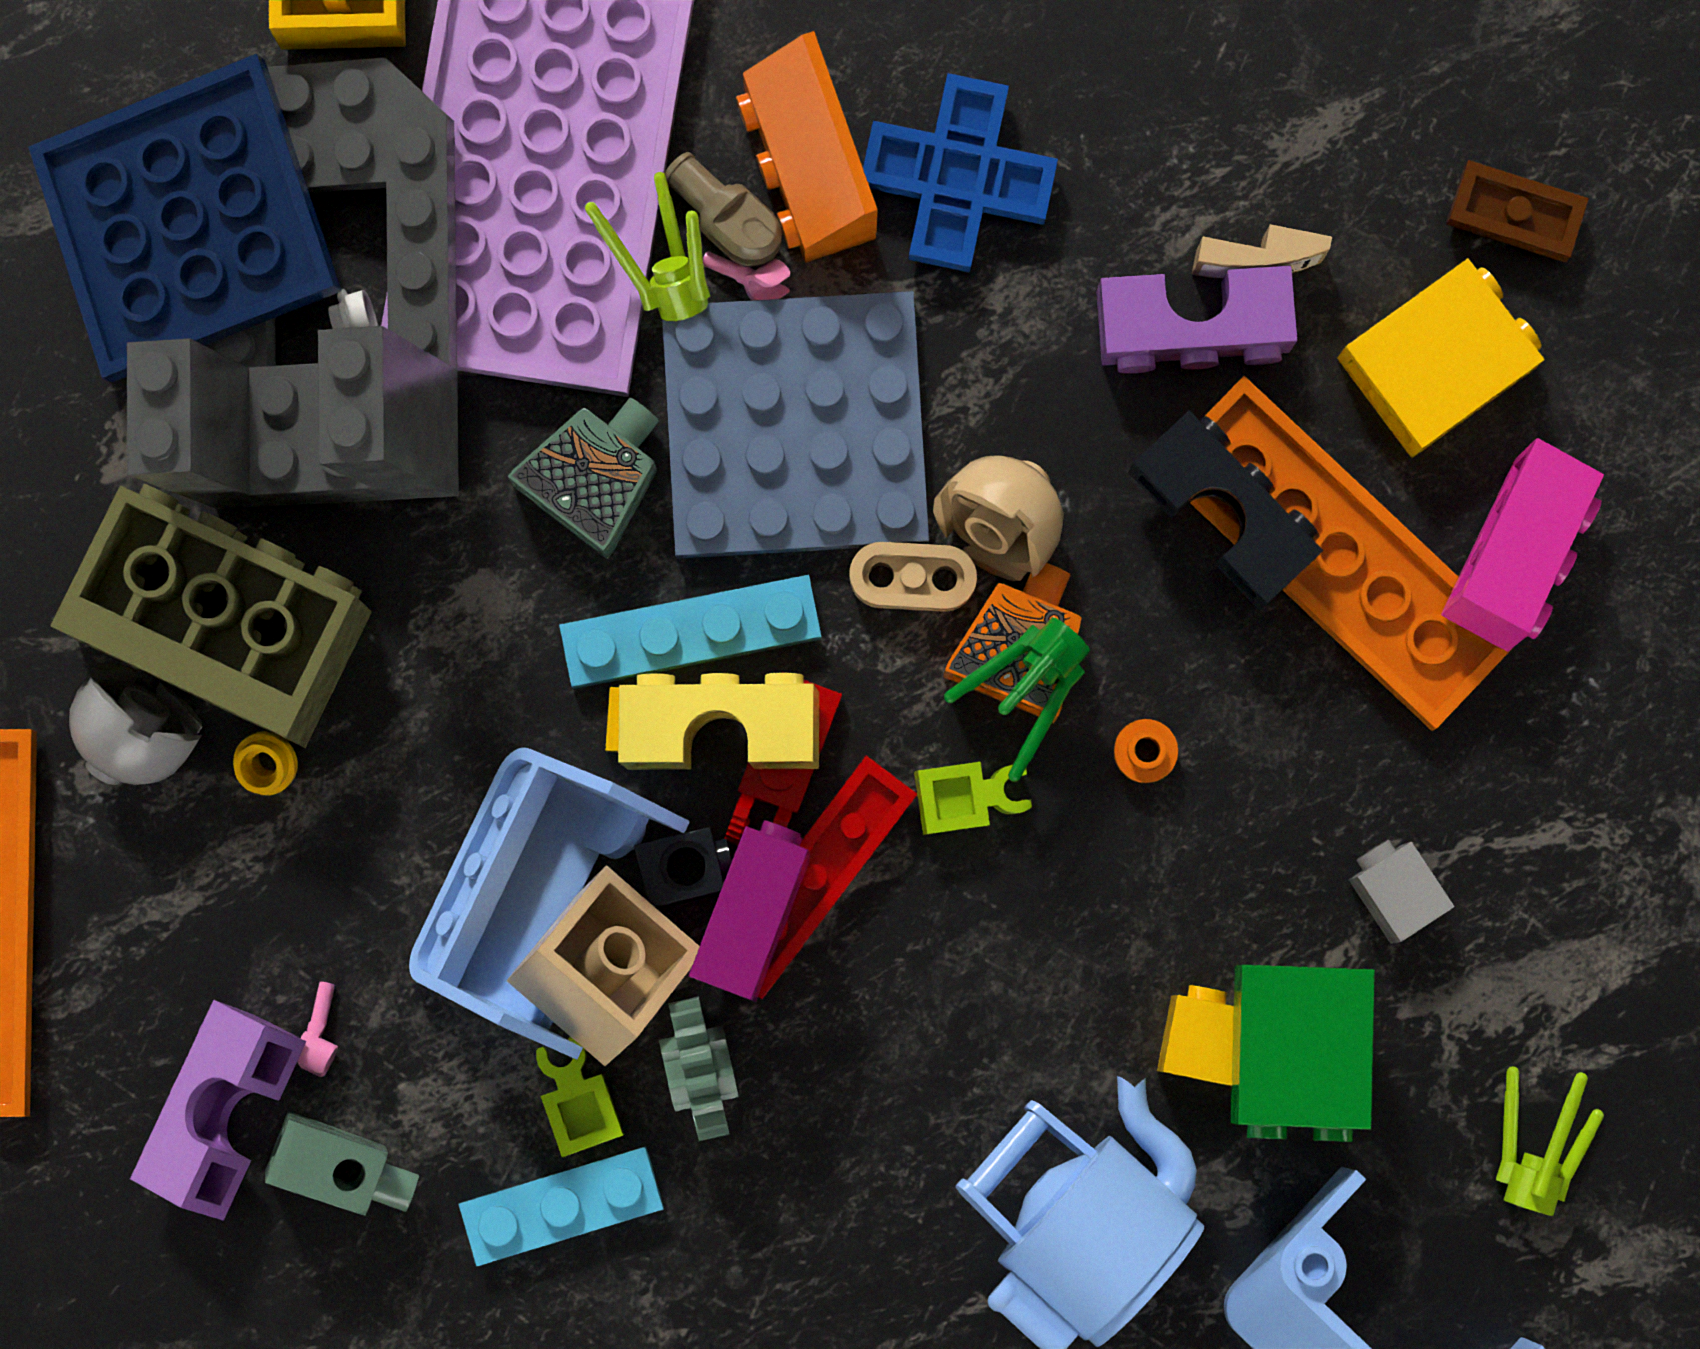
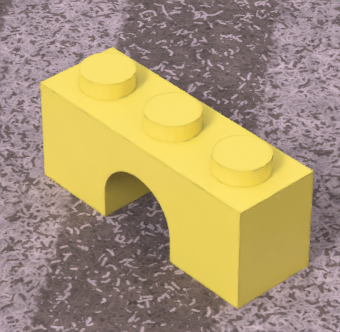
M728 673L701 675V684L675 685L674 675H637V685H619L618 763L627 770L691 769V747L698 730L712 720L726 718L735 720L744 726L748 737V762L754 769H819V691L814 684H804V675L797 673L766 674L765 684H739V675Z

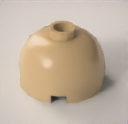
M985 456L967 464L946 483L935 497L933 508L938 526L946 538L955 530L961 539L971 545L964 547L963 551L972 559L975 565L992 575L1010 581H1021L1027 572H1031L1033 578L1041 571L1053 555L1060 541L1064 512L1058 495L1051 485L1047 473L1033 462L1021 461L1006 456Z

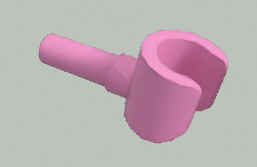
M710 251L706 252L703 257L705 267L743 284L751 301L780 299L790 292L789 288L780 284L790 276V270L778 259H773L754 270Z
M327 982L319 983L311 1021L308 1023L307 1031L301 1036V1039L307 1042L297 1061L302 1069L319 1077L326 1075L338 1050L337 1045L321 1038L326 1028L335 989L334 984Z

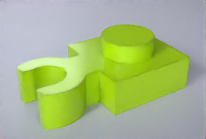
M981 762L915 771L914 777L923 835L988 826L990 822L987 807L993 806L1004 814H1018L1029 810L1032 807L1031 800L1011 801L1004 793V785L1009 779L1008 774L1013 765L997 770L987 780H983ZM1025 769L1024 773L1022 774V776H1023V775H1027L1026 769Z
M572 1037L568 1038L569 1041L581 1046ZM546 1046L536 1050V1060L539 1068L545 1075L555 1079L558 1090L542 1095L541 1099L562 1157L625 1135L604 1074L585 1080L582 1069L587 1060V1050L583 1048L578 1059L573 1058L565 1067H558L552 1063Z

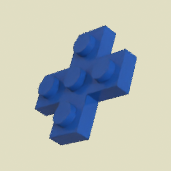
M947 73L935 133L873 121L863 166L870 189L921 199L909 252V260L970 272L982 213L1044 225L1058 159L997 146L1009 86Z

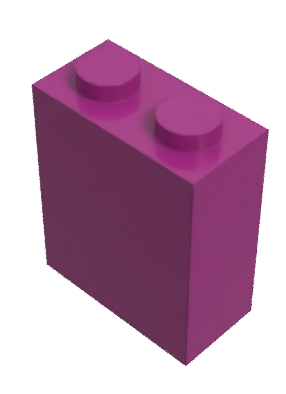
M765 820L760 831L745 827L690 970L689 977L756 1002L811 858L808 849L800 847L803 839L800 837V833Z

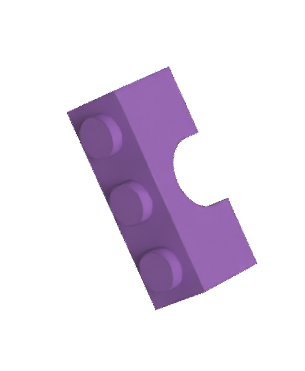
M1291 266L1228 270L1221 282L1222 312L1216 317L1203 322L1186 320L1173 311L1166 297L1165 274L1101 278L1096 294L1102 365L1117 364L1119 373H1143L1156 369L1155 362L1180 360L1181 368L1214 367L1219 365L1218 358L1243 356L1244 364L1266 365L1280 362L1282 360L1281 354L1290 353L1297 342Z
M213 1000L130 1179L180 1208L224 1220L251 1160L233 1150L227 1136L229 1116L237 1102L253 1092L279 1101L307 1041L254 1014Z

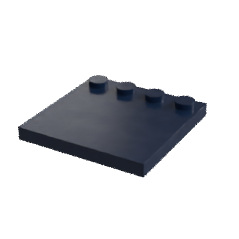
M257 53L28 147L101 377L111 383L127 377V342L191 338L205 346L342 291L266 61Z

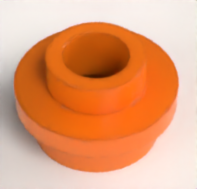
M1152 719L1136 720L1123 728L1117 736L1114 744L1115 762L1119 770L1127 778L1135 782L1153 783L1167 776L1176 764L1178 758L1176 738L1172 731L1161 722ZM1149 739L1157 745L1158 756L1154 761L1143 762L1137 758L1135 745L1139 740Z

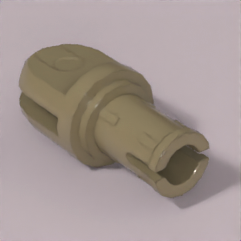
M690 152L681 154L670 164L664 173L668 187L672 188L700 214V232L731 260L744 267H760L774 259L781 248L782 229L778 219L766 205L742 184L723 185Z

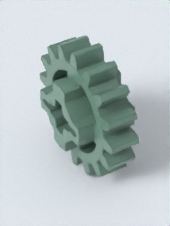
M699 996L668 1003L675 1036L661 1039L659 1044L675 1112L691 1108L699 1141L729 1135L722 1101L739 1096L723 1025L706 1029Z

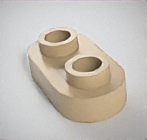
M875 542L863 547L855 555L850 566V584L854 594L860 601L875 608L953 611L969 601L977 583V571L972 559L963 550L948 545ZM877 566L889 568L894 577L892 583L883 588L874 586L869 580V573L873 568ZM943 569L951 571L956 577L957 583L955 587L949 591L938 590L932 582V577L937 571Z

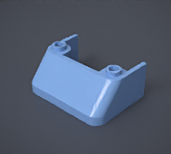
M529 748L516 749L500 765L414 944L409 961L411 977L416 982L499 1026L578 1059L583 1047L550 1031L549 1029L553 1021L506 980L573 898L583 889L599 854L611 859H618L634 850V845L640 844L645 835L646 824L649 819L685 833L690 821L611 781Z
M1341 1167L1227 1291L1224 1299L1226 1320L1230 1327L1253 1349H1372L1325 1305V1302L1343 1283L1347 1264L1344 1252L1339 1244L1322 1227L1366 1180L1357 1170ZM1523 1337L1511 1347V1349H1545L1542 1345Z

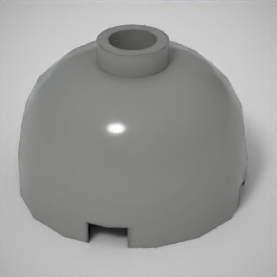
M112 663L96 664L77 691L69 716V729L72 740L78 752L87 761L85 764L87 770L102 782L111 785H117L120 782L133 785L159 782L174 774L188 758L202 736L198 735L203 727L201 719L188 703L168 687L159 683L155 695L147 688L135 683L141 674L140 672Z

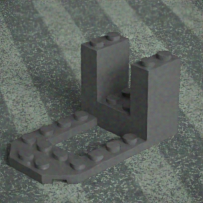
M385 57L267 67L309 194L386 188L388 329L384 326L318 330V363L276 366V317L210 343L207 347L191 338L127 342V475L215 509L459 496L454 120Z

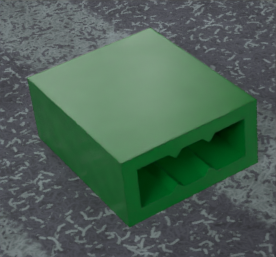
M1267 965L1235 966L1231 1123L1247 1125V1138L1287 1139V1126L1313 1127V1140L1353 1142V1129H1371L1375 970Z

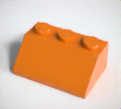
M812 31L799 36L743 72L745 93L736 96L738 109L747 133L758 129L765 148V152L757 154L756 158L768 191L779 188L786 210L778 212L777 218L781 224L788 249L799 246L805 263L875 240L878 212L815 32Z

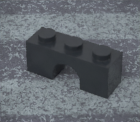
M1189 410L1133 462L1128 474L1171 519L1187 504L1199 498L1221 500L1234 511L1239 523L1238 540L1222 556L1216 566L1260 611L1324 551L1315 542L1320 535L1313 524L1296 509L1287 513L1271 496L1275 491L1274 485L1257 466L1249 462L1243 467L1226 449L1231 445L1228 436L1213 420L1204 416L1199 421Z

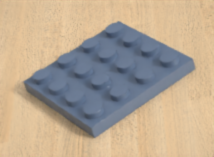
M913 291L708 303L706 309L693 317L679 321H665L662 319L676 559L863 548L875 542L929 543Z

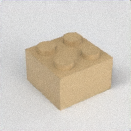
M606 865L573 898L506 981L606 1066L644 1030L690 970L700 946Z

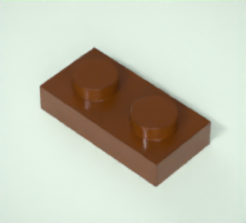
M1468 160L1464 165L1446 225L1566 263L1572 255L1589 198Z

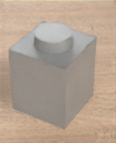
M1389 839L1356 860L1362 871L1348 879L1390 944L1402 942L1455 907L1412 842L1400 845L1395 849Z

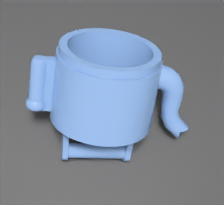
M1117 1076L1118 1110L1127 1131L1154 1161L1158 1171L1156 1177L1113 1137L1108 1136L1095 1148H1092L1043 1106L1031 1100L1024 1107L1027 1113L969 1179L965 1180L962 1178L956 1185L958 1192L1009 1243L998 1259V1262L1009 1273L989 1295V1307L993 1311L1001 1312L1040 1349H1067L1078 1335L1083 1340H1089L1096 1347L1104 1344L1123 1328L1162 1287L1191 1251L1204 1230V1225L1196 1219L1197 1214L1186 1205L1195 1188L1197 1172L1191 1151L1174 1132L1156 1120L1149 1111L1146 1078L1134 1087L1125 1079ZM1048 1130L1079 1157L1053 1167L1041 1176L1025 1195L1014 1228L986 1198L1040 1136Z

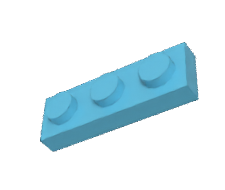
M646 1146L459 1203L476 1266L664 1209Z

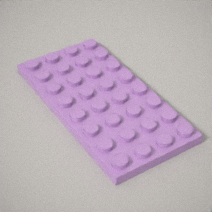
M438 0L422 92L454 120L457 371L617 396H629L643 306L637 289L595 228L594 223L585 211V205L589 202H594L648 280L660 209L654 175L657 172L665 173L694 0ZM386 296L381 326L388 329V299Z

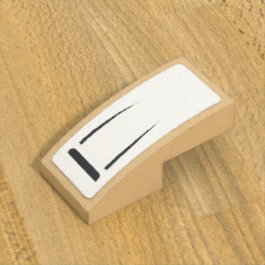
M1271 224L1262 238L1261 248L1202 237L1196 250L1192 275L1223 279L1226 272L1232 269L1291 266L1292 273L1322 263L1330 250L1332 237Z

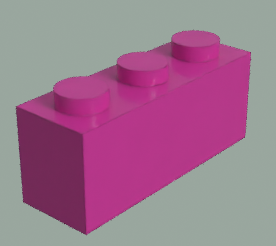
M1536 438L1515 458L1441 616L1507 652L1527 636L1535 639L1546 625L1553 609L1552 605L1545 602L1553 584L1556 586L1561 585L1576 561L1577 553L1570 549L1577 532L1583 534L1590 527L1600 509L1602 501L1594 496L1604 474Z

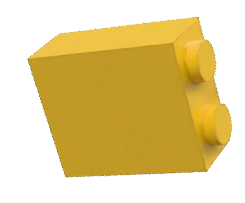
M1469 258L1349 343L1337 357L1411 458H1414L1526 377L1545 360L1538 351L1541 349V342L1533 328L1524 319L1518 318L1515 320L1500 301L1503 298V292L1496 279L1483 267L1477 270Z

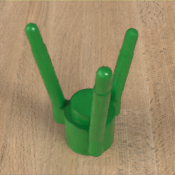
M1054 617L1041 630L1031 625L1015 643L962 679L961 682L944 694L946 702H955L1025 652H1028V654L1022 661L1029 671L1000 703L998 707L1000 714H1009L1040 680L1051 686L1059 679L1009 771L1008 777L1012 782L1019 781L1070 689L1085 673L1079 664L1090 652L1088 645L1069 626Z

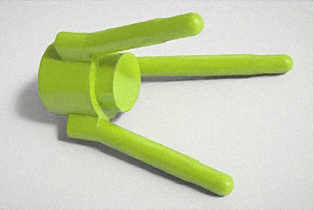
M657 172L654 175V182L671 257L657 262L652 267L654 276L650 281L647 280L594 202H589L585 205V211L637 289L643 309L650 311L658 308L661 319L665 321H679L693 317L706 309L708 306L707 299L711 295L704 275L698 214L692 210L686 214L687 258L684 253L666 176L663 172Z
M1514 1066L1507 1069L1502 1160L1496 1177L1497 1181L1508 1184L1504 1201L1549 1216L1554 1215L1558 1200L1565 1201L1570 1181L1604 1117L1601 1110H1593L1564 1163H1558L1588 1081L1585 1073L1579 1072L1574 1078L1545 1157L1524 1152L1522 1162L1519 1164L1516 1163L1519 1070Z

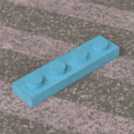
M809 575L559 625L571 687L573 689L822 639Z

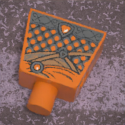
M1046 563L1033 578L1032 573H1030L1023 592L998 583L948 661L943 677L956 683L961 682L962 679L1015 643L1031 625L1041 630L1052 617L1059 619L1078 634L1082 617L1058 607L1071 575L1061 568ZM1025 652L973 690L1003 701L1029 671L1022 661L1028 652ZM1059 679L1051 686L1040 680L1015 707L1039 717ZM1061 705V707H1060L1058 713L1056 714V716H1055V718H1054V720H1053V723H1054V722L1056 721V719L1058 718V716H1059V714H1060V711H1061V709H1062V705Z

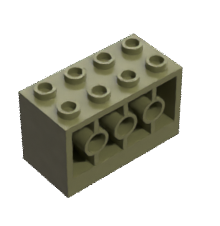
M143 484L138 494L120 485L50 626L89 647L306 748L372 613L359 600L362 590L353 586L354 583L349 579L321 566H318L314 576L302 571L305 564L295 559L296 555L260 538L256 548L246 545L245 542L248 537L236 531L237 527L207 512L202 511L198 520L195 521L188 517L191 510L178 503L179 500L152 486ZM167 571L169 573L168 580L162 587L157 589L155 586L157 579L162 573L165 574ZM225 598L228 602L226 609L222 614H217L214 617L212 613L214 605L219 600L222 601ZM284 623V628L287 630L284 638L280 642L276 641L271 646L272 642L269 640V636L275 627L279 628Z

